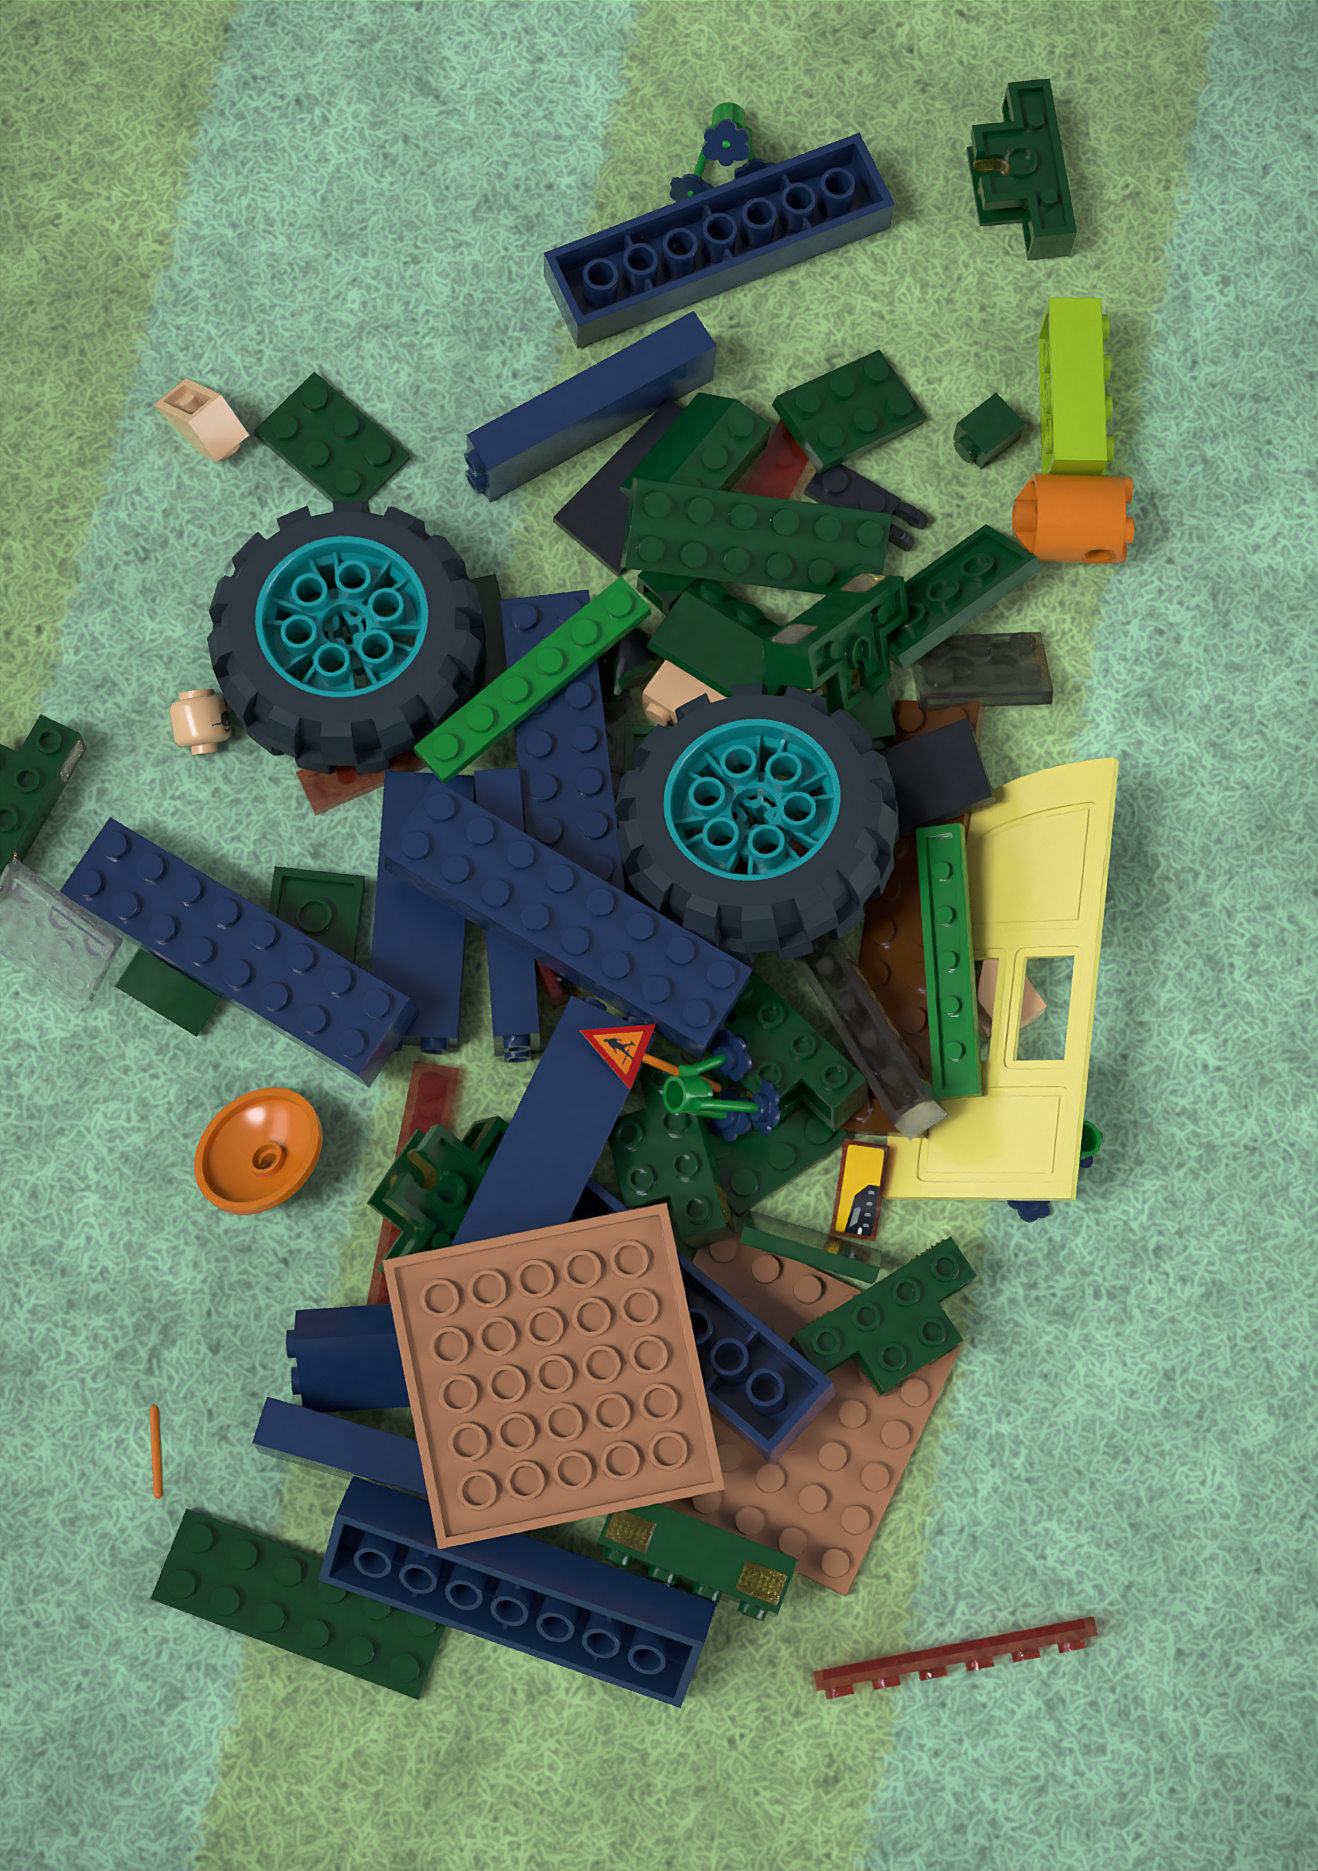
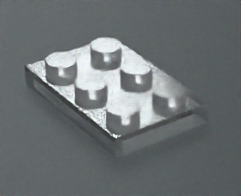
M16 859L6 865L0 877V953L81 1013L92 1003L124 939Z

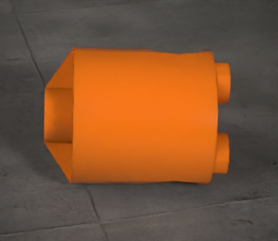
M1033 473L1013 502L1012 533L1016 535L1027 551L1037 556L1039 562L1125 563L1127 544H1132L1134 537V518L1126 517V504H1131L1133 495L1132 478L1108 475Z

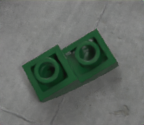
M141 948L137 949L115 984L116 988L196 1037L221 999Z

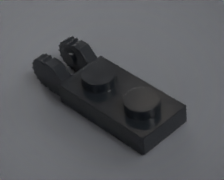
M839 464L820 474L816 471L804 489V495L819 504L892 514V516L894 514L919 530H923L929 522V518L926 517L927 515L924 512H921L909 503L901 502L899 497L843 464ZM894 524L890 525L888 541L904 551H909L915 543L913 537Z

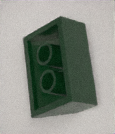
M698 392L623 482L619 491L630 498L633 478L730 491L766 448L771 424L737 399Z
M698 578L685 589L647 645L648 649L726 698L733 696L731 685L765 683L768 695L782 696L788 686L768 683L766 665L763 662L762 642L784 626H779L766 618L758 607L749 603H743L731 596L721 584L713 580Z

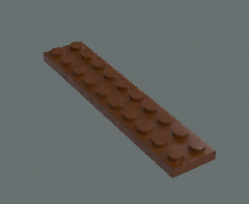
M895 700L893 721L896 737L894 742L889 744V747L968 718L980 748L985 707L980 701ZM971 811L933 826L961 823L965 827V840L967 843ZM915 832L899 838L894 844V868L882 895L874 900L867 899L858 968L867 984L857 973L845 1058L868 1079V1103L838 1128L845 1130L849 1134L927 1139L933 1099V1080ZM869 990H871L874 993L876 998H871L872 996H870L871 994ZM876 1002H878L879 1004H882L881 1006H882L883 1010L878 1007V1005L876 1004ZM886 1016L889 1018L891 1022L889 1024H891L894 1029H897L896 1031L899 1034L900 1038L897 1034L894 1033L895 1031H893L891 1027L888 1026V1022L885 1021Z

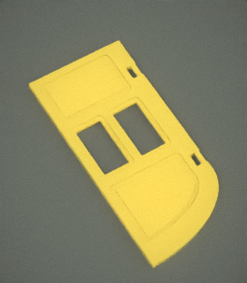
M1115 757L1068 763L1017 778L993 789L996 802L971 811L966 854L974 960H999L988 1061H981L983 1096L938 1101L934 1099L933 1095L927 1139L888 1136L882 1198L886 1200H1076L1119 761ZM1074 957L1064 1060H1016L1027 959Z

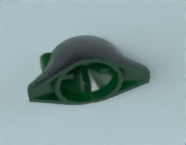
M639 625L597 659L601 691L608 703L616 702L623 691L644 684L658 664L659 655L647 648L652 636Z

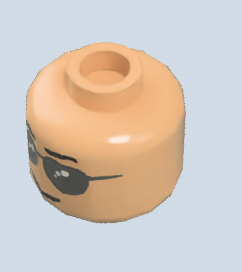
M214 689L179 693V701L174 702L169 709L175 744L180 747H191L192 756L219 752L217 743L225 742L231 736L229 711L225 698L215 695Z

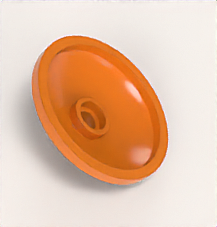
M279 1087L254 1090L230 1102L209 1123L200 1138L195 1153V1179L204 1197L218 1209L236 1215L261 1213L289 1199L307 1181L318 1162L323 1142L322 1123L318 1113L302 1095Z

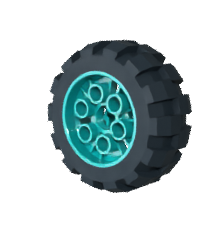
M332 500L333 512L311 516L307 505L277 518L280 531L267 540L259 532L255 533L231 558L235 571L231 577L225 575L217 583L209 609L213 628L207 637L212 669L231 714L238 716L242 721L250 738L273 756H281L286 753L294 757L298 768L331 775L335 772L336 765L355 766L357 775L391 769L388 759L408 750L412 757L417 758L418 755L415 753L414 746L474 697L477 692L476 675L478 670L484 666L486 634L476 585L471 583L466 573L465 561L445 537L436 534L431 537L426 533L423 520L395 507L388 506L383 516L370 513L368 501ZM344 586H360V587H359V588H356V589H349V588H346V587H344ZM319 593L322 594L316 601L306 602L311 597ZM385 606H393L398 609L390 617L377 615L378 611ZM349 611L356 612L358 615L356 617L352 616ZM331 617L332 622L330 625H326L327 620ZM344 626L347 627L348 633L353 638L354 642L351 645L345 644L342 638L344 636L342 627ZM305 632L311 636L302 644L290 642L291 638L298 633ZM390 635L416 636V642L414 647H410L392 640ZM385 649L388 650L381 658L373 659L366 656L367 653L378 654ZM313 660V666L301 682L291 676L300 667ZM339 661L344 662L343 667L338 671L327 672L323 670V668H333ZM364 669L372 685L356 689L354 672L356 676H360L363 674L362 670Z
M765 683L731 685L732 697L710 703L707 694L704 693L678 707L675 710L678 723L669 730L658 723L636 749L633 756L637 767L635 771L628 770L620 782L615 805V812L619 820V830L615 836L630 886L641 903L742 963L753 964L755 963L756 952L778 951L780 962L813 953L811 941L827 932L834 940L842 937L865 917L863 911L865 901L868 898L874 900L882 895L894 868V844L899 840L895 787L885 757L873 749L871 734L848 712L838 709L831 714L827 711L825 698L788 686L783 697L768 695ZM777 775L790 777L791 779L786 781H779L775 778ZM816 790L820 796L811 797L807 793ZM754 795L757 796V799L754 800L747 798ZM707 797L719 798L713 805H701ZM770 800H772L776 807L772 808L770 806ZM800 811L810 814L804 820L793 821ZM749 821H750L751 823H753V822L755 823V825H753L751 828H750V825H749ZM704 827L702 833L687 840V830ZM718 839L728 844L725 846H715L712 843ZM792 839L810 850L800 858L791 848L793 846ZM765 849L770 853L762 854L759 853V850ZM740 857L743 858V862H748V875L734 874Z

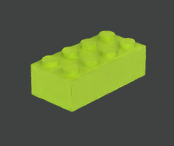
M1049 297L1038 331L1042 474L1106 475L1107 462H1112L1114 439L1112 435H1106V421H1111L1112 396L1105 395L1104 381H1109L1111 357L1109 354H1103V341L1108 340L1110 320L1108 314H1102V298Z

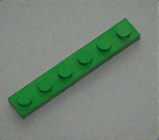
M620 576L415 745V753L444 785L447 784L650 616L651 608Z
M961 823L917 828L916 840L934 1099L938 1101L983 1096L965 827Z

